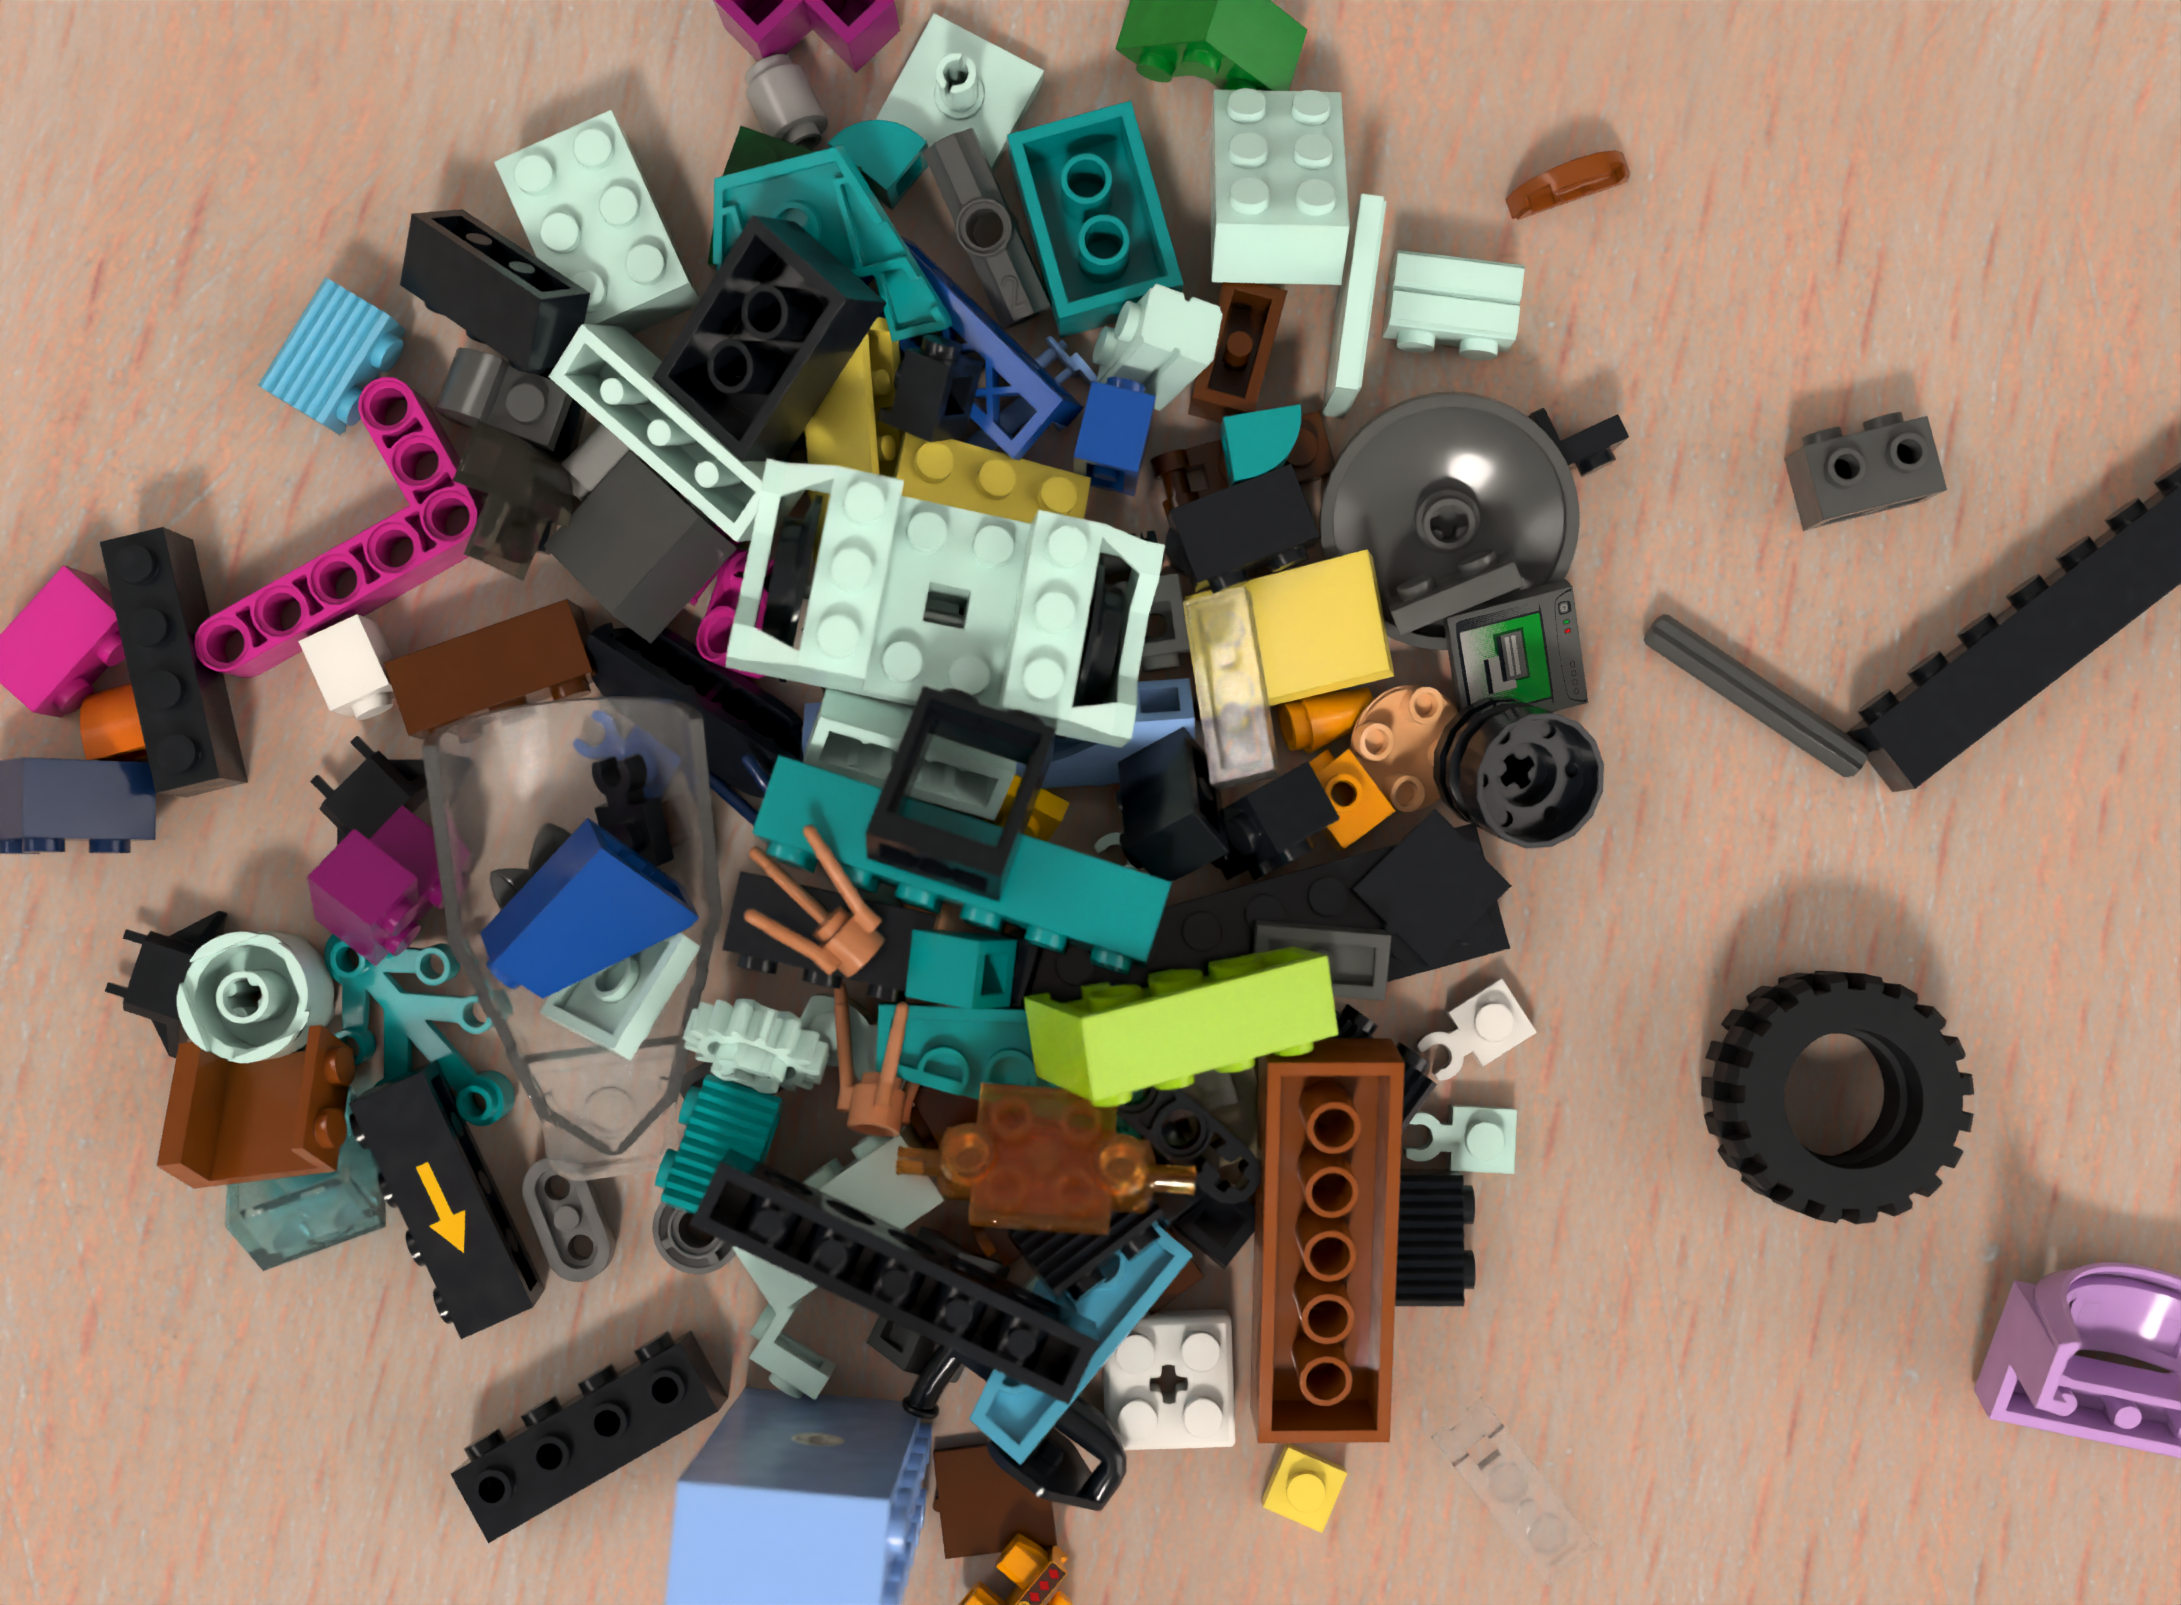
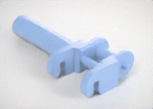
M1050 335L1045 339L1049 348L1035 360L1043 368H1046L1057 358L1066 368L1054 378L1060 385L1071 376L1073 378L1081 377L1087 385L1091 384L1092 381H1097L1096 374L1077 352L1071 357L1067 355L1064 349L1068 346L1064 340L1057 343ZM1019 396L1000 412V424L1012 435L1025 425L1037 410L1022 396ZM1053 422V425L1059 432L1066 427ZM982 428L964 442L989 450H994L999 446Z

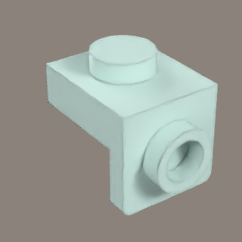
M799 1299L777 1315L768 1303L749 1334L759 1340L749 1359L770 1371L771 1374L768 1379L784 1393L795 1398H801L805 1393L816 1400L836 1364L783 1332L802 1299Z

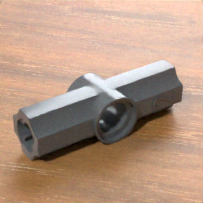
M969 128L965 131L953 133L935 142L931 147L923 151L924 157L955 223L957 240L964 250L968 252L1001 328L1006 330L1022 324L1051 309L1052 304L1020 234L1019 221L1007 205L974 129ZM997 213L1002 219L1003 234L1000 240L993 246L980 247L975 241L974 226L977 220L984 214Z

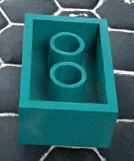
M1131 100L1007 134L1010 165L1046 291L1052 304V312L1060 338L1116 323L1120 311L1127 301L1137 304L1146 292L1156 284L1181 293L1183 292L1184 283Z

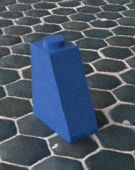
M587 818L480 934L489 959L486 963L489 971L507 987L518 989L521 985L544 999L690 928L700 917L683 885Z

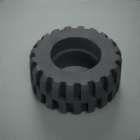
M1815 971V973L1809 974L1794 973L1779 977L1778 985L1774 987L1760 986L1746 996L1749 1005L1744 1010L1732 1009L1721 1023L1728 1030L1723 1042L1711 1040L1705 1057L1716 1062L1713 1077H1702L1701 1096L1712 1099L1713 1111L1704 1114L1708 1132L1720 1137L1723 1143L1717 1151L1726 1165L1738 1170L1742 1174L1741 1181L1754 1192L1768 1197L1776 1204L1817 1220L1837 1223L1839 1219H1843L1854 1224L1876 1222L1878 1212L1895 1217L1912 1209L1913 1202L1909 1197L1911 1194L1916 1193L1930 1197L1942 1185V1180L1935 1175L1942 1165L1955 1169L1964 1152L1962 1149L1954 1146L1959 1130L1971 1133L1974 1113L1963 1111V1095L1974 1094L1972 1074L1959 1072L1956 1061L1964 1059L1966 1053L1958 1037L1946 1036L1941 1033L1940 1030L1945 1027L1947 1020L1934 1006L1917 1004V993L1901 984L1885 983L1882 977L1863 973ZM1839 1033L1859 1039L1871 1051L1882 1074L1884 1099L1880 1116L1866 1138L1852 1149L1835 1156L1817 1154L1804 1147L1798 1141L1786 1116L1784 1093L1789 1071L1800 1053L1818 1038L1827 1034Z

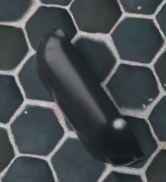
M611 622L596 628L589 634L586 650L597 672V675L593 676L592 680L605 699L624 716L691 757L693 761L731 786L751 796L764 799L765 794L741 761V757L745 753H751L770 778L779 755L803 763L801 731L803 720L785 703L739 673L703 658L696 645L676 632L665 627L650 644L630 628L614 629Z

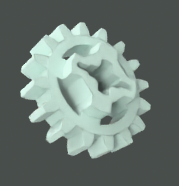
M736 999L734 1007L723 1000H716L715 1006L700 1002L698 1009H692L682 1038L686 1040L684 1044L685 1049L697 1052L695 1059L713 1063L711 1072L724 1081H734L752 1087L760 1093L768 1094L777 1093L779 1085L789 1091H795L796 1086L811 1090L814 1083H821L830 1056L828 1053L829 1044L818 1041L820 1034L816 1031L801 1030L802 1021L796 1015L789 1011H778L760 1005L753 999Z

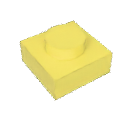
M1285 1443L1261 1499L1262 1506L1323 1533L1348 1473L1344 1466L1291 1443Z

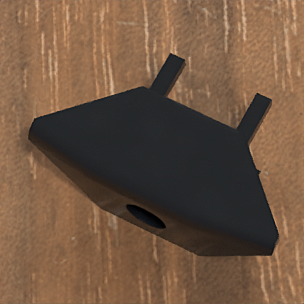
M356 736L350 743L366 760L335 790L320 775H316L310 782L326 797L319 810L337 827L338 845L353 829H356L369 840L402 805L413 813L450 770L452 764L446 759L388 760L380 751L374 752L359 736Z
M217 911L170 936L153 931L145 935L130 929L125 930L123 939L142 944L128 987L108 982L105 992L123 997L124 1011L151 1019L170 1057L176 1058L179 1043H186L189 1038L181 1024L177 1010L176 997L179 983L184 982L191 965L189 961L195 952L205 943L223 935L227 912Z

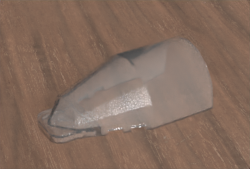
M608 696L561 699L512 706L468 716L437 728L423 741L422 751L449 946L458 963L461 962L478 994L479 1004L486 1017H490L506 1048V1055L543 1124L546 1155L550 1166L558 1175L577 1181L644 1173L659 1169L667 1149L678 1150L679 1147L676 1105L690 1051L684 1048L686 1040L682 1038L692 1009H698L702 991L705 989L710 956L723 914L702 713L689 703L663 698ZM634 754H641L647 767V781L643 787L645 798L660 797L674 855L673 860L657 868L685 887L700 918L690 928L679 933L684 934L698 944L700 949L689 965L685 977L676 986L655 1020L649 1035L640 1044L631 1061L541 1014L540 1010L548 997L542 999L521 985L518 989H511L501 983L489 971L486 965L489 959L480 932L501 911L491 889L490 873L503 868L529 869V858L535 838L541 826L545 823L557 825L571 834L587 818L598 824L595 807L607 803L606 796L595 785L592 776V763L609 756H615L618 761Z

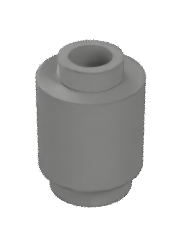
M784 54L768 56L755 63L745 75L748 85L746 97L764 134L813 150L821 142V135L828 126V120L802 67L793 64L790 57Z
M601 423L561 463L570 473L562 483L583 502L629 451L635 454L647 466L649 465Z

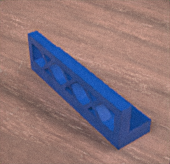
M901 236L951 316L953 325L942 330V337L956 341L957 332L967 342L961 344L960 354L978 353L985 359L986 388H977L975 398H986V410L974 399L970 417L1015 460H1020L1052 422L1068 427L1084 407L913 241ZM869 275L859 279L868 286L875 277ZM884 310L881 311L878 317L886 318ZM914 337L899 340V347L904 352L906 349L921 348L914 340ZM999 374L1011 386L999 387ZM1021 395L1037 412L1019 433L1013 437L1000 424V397Z

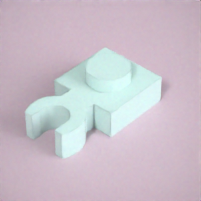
M1449 1104L1448 1123H1441L1434 1116L1423 1111H1418L1409 1123L1425 1125L1429 1132V1138L1423 1146L1403 1147V1155L1411 1160L1419 1162L1428 1161L1436 1157L1440 1152H1447V1169L1450 1171L1515 1174L1517 1109Z

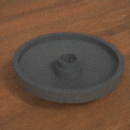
M1436 392L1420 395L1393 405L1373 417L1356 432L1338 455L1326 481L1320 509V537L1325 560L1368 549L1373 556L1387 636L1411 646L1434 650H1448L1443 619L1400 636L1387 602L1388 599L1398 596L1396 588L1399 585L1425 574H1433L1434 579L1437 580L1459 571L1457 563L1460 560L1486 549H1494L1496 555L1508 551L1516 564L1524 586L1505 594L1564 580L1574 558L1580 527L1578 495L1572 473L1562 453L1547 433L1533 420L1512 406L1487 396L1467 392Z

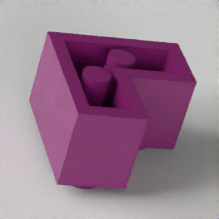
M713 0L724 28L757 62L776 54L786 55L811 30H814L857 73L900 32L894 0Z
M402 805L369 840L356 829H353L307 876L315 920L374 966H377L389 953L396 957L408 948L421 929V926L417 923L433 906L442 909L457 895L465 881L461 877L463 875V852Z

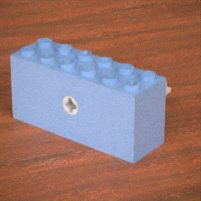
M745 1387L677 1481L665 1605H903L905 1586H908L910 1566H913L915 1549L919 1545L920 1530L923 1529L927 1489L921 1488V1482L925 1478L926 1464H929L933 1424L921 1423V1418L907 1413L902 1407V1401L819 1394L816 1400H814L805 1393L801 1398H795L781 1390Z

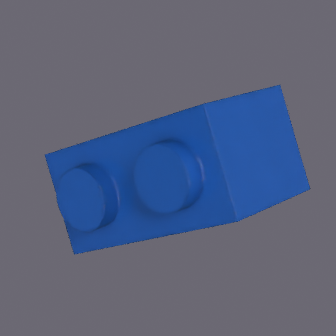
M1109 377L1106 384L1095 381L1091 382L1073 462L1074 473L1090 477V486L1135 497L1152 427L1156 399L1155 395L1144 393L1145 386L1141 383L1121 377Z

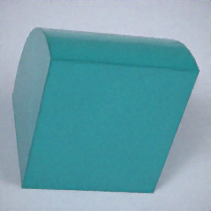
M862 121L846 127L828 142L829 148L840 145L845 147L855 165L862 167L865 181L875 197L891 210L894 209L929 166L923 154V151L928 149L927 141L910 128L892 121Z
M1301 404L1223 417L1220 437L1229 487L1284 466L1299 434Z
M913 929L905 996L970 1010L1010 1007L1017 940L969 932Z

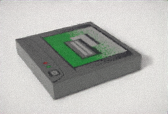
M1566 579L1500 595L1443 618L1458 712L1474 702L1489 697H1511L1552 712L1588 703L1573 587Z

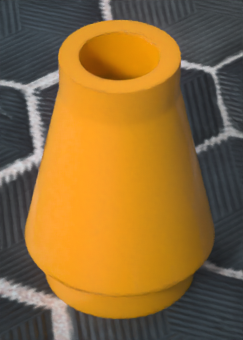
M1367 687L1355 690H1335L1278 704L1279 726L1287 747L1291 751L1303 749L1309 754L1353 732L1360 714L1374 699L1372 693Z

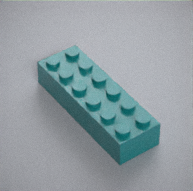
M780 755L778 756L752 830V834L768 844L765 854L777 858L776 861L814 873L817 863H820L803 834V828L811 824L829 846L855 888L876 894L879 884L883 883L897 888L894 896L902 899L901 902L939 914L944 903L962 909L959 917L964 919L965 923L1001 935L1005 924L1027 930L1024 939L1028 940L1027 943L1061 955L1066 954L1070 944L1091 951L1089 960H1091L1092 965L1129 976L1132 965L1143 969L1146 968L1170 894L1171 882L1024 835L1000 902L867 859L865 832L882 788ZM910 797L902 815L903 817L997 847L1003 831L1002 827Z

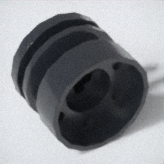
M1489 697L1462 708L1444 727L1434 751L1433 778L1442 801L1458 818L1469 823H1475L1476 827L1526 849L1553 847L1575 836L1593 816L1603 792L1604 762L1596 740L1579 722L1511 697Z

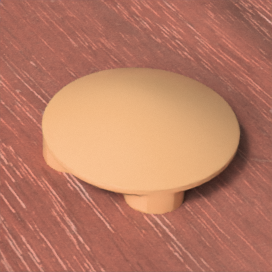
M1406 684L1382 692L1362 711L1351 738L1350 751L1392 807L1401 812H1413L1441 799L1433 778L1434 751L1444 727L1453 719L1458 711L1448 698L1432 687Z

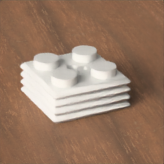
M1225 1309L1157 1311L1153 1315L1148 1311L1103 1365L1104 1415L1110 1420L1119 1435L1124 1450L1233 1446L1235 1444L1232 1321L1228 1311ZM1174 1365L1176 1375L1186 1377L1184 1382L1175 1385L1174 1392L1162 1393L1159 1384L1150 1383V1378L1161 1376L1162 1366Z

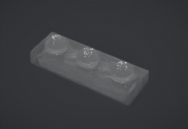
M1243 585L1183 601L1211 785L1218 790L1281 776L1251 593Z

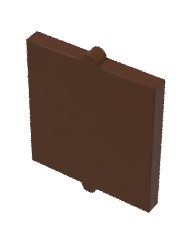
M987 1443L933 1450L938 1497L933 1502V1509L936 1512H940L945 1559L1000 1553L1018 1533L1041 1547L1057 1545L1053 1502L1038 1497L1002 1470L990 1456L987 1450Z

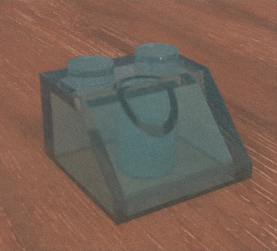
M351 1086L348 1088L345 1109L347 1134L343 1145L340 1146L337 1172L227 1185L225 1227L263 1271L386 1227V1201L380 1191L377 1179L378 1173L381 1172L371 1150H365L359 1145L350 1126L349 1117L353 1112L349 1103L357 1098V1094Z

